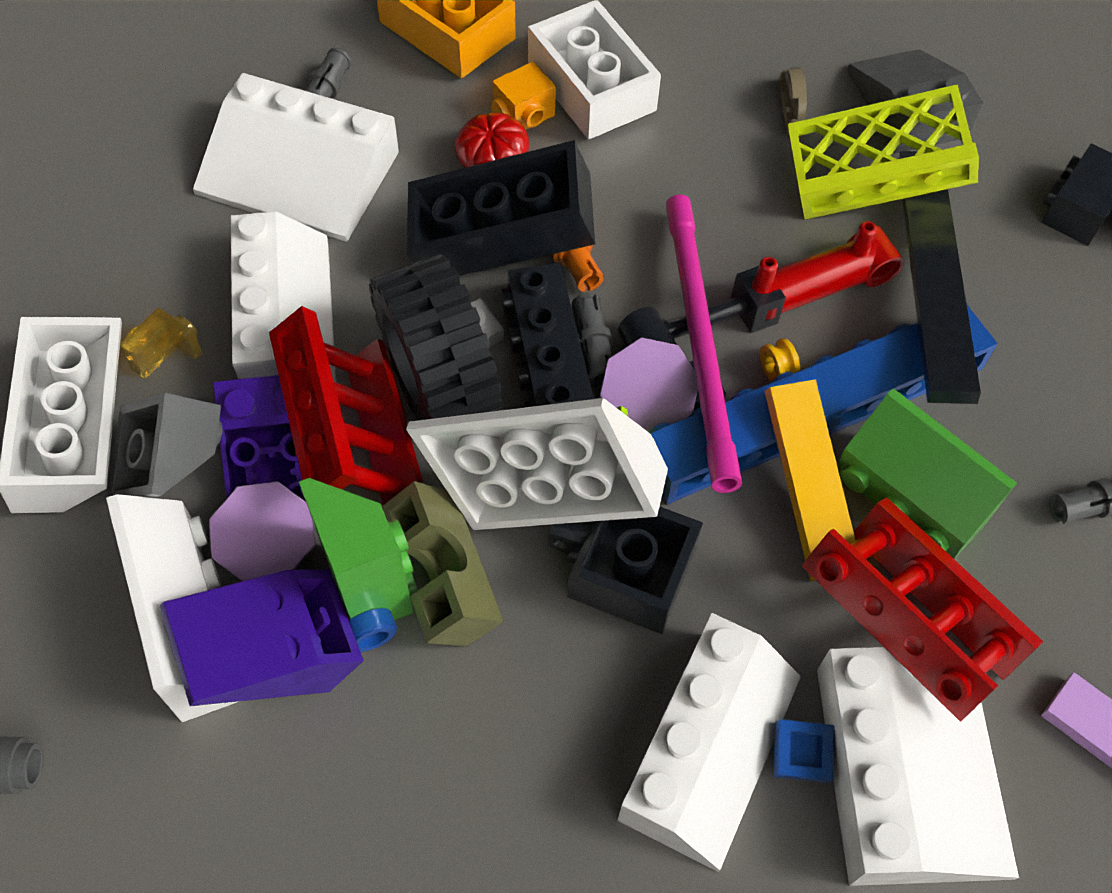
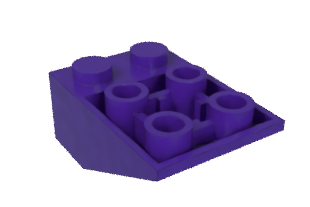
M273 375L213 382L216 404L221 405L219 421L222 424V437L220 446L226 499L239 486L278 481L305 501L299 481H302L279 376Z
M329 569L284 570L165 601L160 605L189 706L330 692L364 661Z

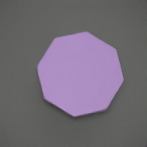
M640 338L608 359L600 396L616 408L619 406L627 408L628 417L649 432L659 424H673L688 418L693 413L698 386L695 370L679 345Z
M278 481L237 487L209 519L212 559L241 581L284 570H296L315 547L313 521L306 502Z

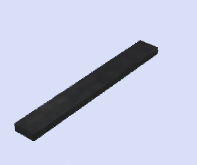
M900 151L898 159L914 156L917 151ZM948 189L904 198L902 202L927 403L978 404L981 389Z

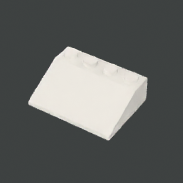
M242 73L223 100L193 187L194 194L252 213L276 211L329 237L347 242L399 153L394 117Z
M604 398L410 421L406 428L473 530L657 517L668 468L652 435Z
M884 647L830 649L818 667L817 674L825 724L834 725L833 782L849 886L1015 880L1019 878L982 703L960 722Z

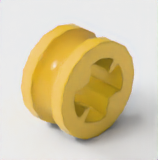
M782 338L776 341L775 346L768 343L760 348L761 366L771 382L785 372H793L794 374L800 371L798 354L788 339Z

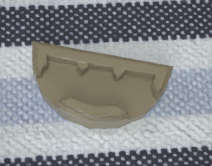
M799 67L783 70L778 79L788 138H790L788 124L806 120V82L803 70Z

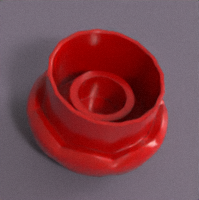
M491 112L477 115L465 123L457 134L455 153L461 165L466 168L528 152L530 142L524 126L517 119L504 113Z

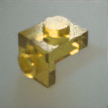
M159 307L139 326L131 329L126 338L120 343V348L130 368L144 379L177 348L195 360L203 354L196 338L198 331L194 325L183 316L177 315L174 318Z

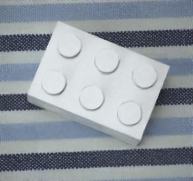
M598 0L528 26V63L533 61L556 85V100L588 140L657 111L661 74Z

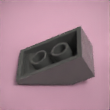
M921 49L849 63L847 70L867 105L958 84L968 127L971 131L983 104V101L965 73ZM951 101L932 105L927 113L944 120L952 110ZM901 113L892 114L883 123L900 130L910 117ZM918 122L909 135L926 142L935 129ZM944 133L936 144L959 139ZM885 136L889 143L892 138ZM901 143L894 151V154L900 151L913 150V148Z

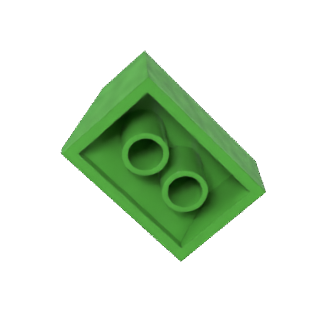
M894 388L884 397L846 446L837 464L839 476L849 489L861 493L875 505L887 497L954 559L984 528L1017 484L1016 481Z
M311 478L299 481L321 546L349 618L352 619L363 612L377 608L389 609L394 620L414 613L410 595L418 590L411 573L413 572V567L406 551L409 550L408 543L398 519L388 522L381 504Z

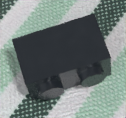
M1092 143L1082 158L1073 155L1060 177L1066 181L1065 184L1059 181L1055 182L1043 202L1050 209L1042 221V224L1089 246L1112 209V153Z

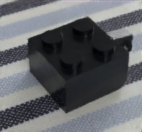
M659 506L657 517L583 522L582 524H552L547 542L548 546L568 554L567 561L574 564L568 580V598L663 634L696 550L703 522Z

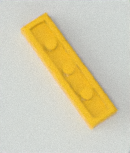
M816 379L768 388L765 391L805 560L828 531L833 528L847 542L852 544L856 540ZM809 574L810 582L816 581V580Z

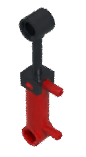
M864 221L859 225L857 233L846 244L778 268V262L775 258L767 256L760 260L759 266L737 273L731 299L708 307L711 325L739 315L749 332L754 333L778 324L782 313L863 283H866L868 287L880 286L894 278L903 268L905 261L880 226H876L871 221ZM654 307L640 308L630 313L620 322L617 329L626 347L640 338L677 345L674 340L675 338L689 334L686 316L668 322L661 318L659 312Z

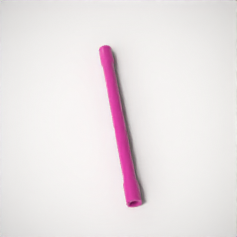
M678 194L670 197L666 201L665 206L670 234L674 241L707 440L706 455L711 486L716 492L729 493L741 487V473L736 446L731 438L694 234L696 227L691 200L686 195Z

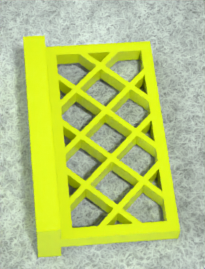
M958 84L788 124L805 220L978 183L979 155L976 143L972 142ZM951 101L952 110L944 120L927 113L932 105ZM897 113L910 117L900 130L883 122L889 115ZM918 122L935 129L926 142L909 135ZM853 123H860L867 127L857 140L841 133L847 125ZM876 131L892 138L882 152L866 145L867 141ZM814 132L825 136L815 149L800 143L798 137ZM944 133L961 141V146L943 150L935 147V144ZM833 141L849 148L839 161L823 154ZM901 143L917 150L914 156L896 159L891 156ZM857 153L874 160L870 166L853 169L847 166ZM802 155L807 157L804 162L802 159ZM816 162L831 169L825 176L806 180V173Z

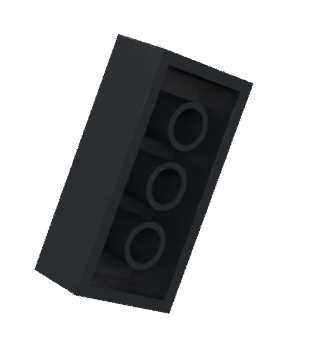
M575 140L408 182L407 255L413 263L442 254V257L445 256L449 260L450 266H454L459 276L595 245L591 175Z

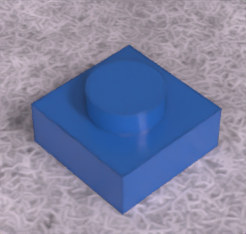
M783 719L775 722L773 777L822 783L833 781L834 725Z

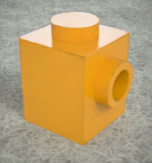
M533 61L492 81V112L504 113L517 119L524 126L525 130L536 127L543 121L555 116L556 85Z

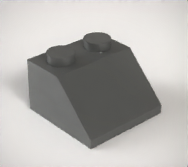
M164 392L120 406L107 497L116 494L149 498L162 496L215 455L216 447L222 437V424L219 421L221 405Z

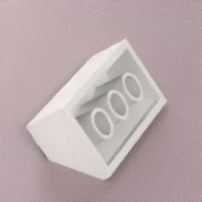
M276 211L231 215L232 364L238 379L278 375L269 332L299 307L303 306L316 312L323 342L334 346L327 235ZM330 365L333 381L336 382V367Z
M21 317L0 459V493L11 513L65 512L107 489L122 329L121 318Z
M119 494L107 497L106 500L153 689L181 722L237 703L228 702L189 706L160 609V605L165 601L222 587L213 559H204L201 546L209 544V540L201 517L191 518L184 503L179 500Z
M711 613L623 801L617 820L717 872L722 867L775 740V722L784 718L801 677L761 635Z

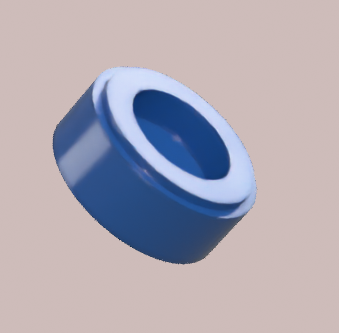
M386 608L372 609L349 620L360 652L369 651L384 645L397 632V625L392 613Z

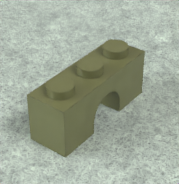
M414 481L382 506L388 522L398 519L408 543L409 550H406L407 553L415 557L424 566L431 582L410 596L426 643L467 647L504 622L465 518L446 489Z

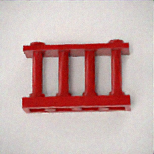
M303 306L299 307L269 332L302 480L311 478L342 490L348 485H354L378 492L382 505L386 504L414 481L423 483L412 440L406 430L407 422L384 342L376 339L356 355L323 342L316 312ZM330 365L348 372L352 388L333 381ZM340 405L358 411L362 428L343 421ZM350 445L369 452L373 470L354 464Z
M887 497L879 501L855 529V542L850 544L833 528L828 531L801 565L960 722L999 686L986 674L990 669L1004 680L1044 642ZM873 556L894 578L888 581L866 559ZM911 592L934 615L928 619L905 596ZM951 630L974 654L968 657L945 633Z

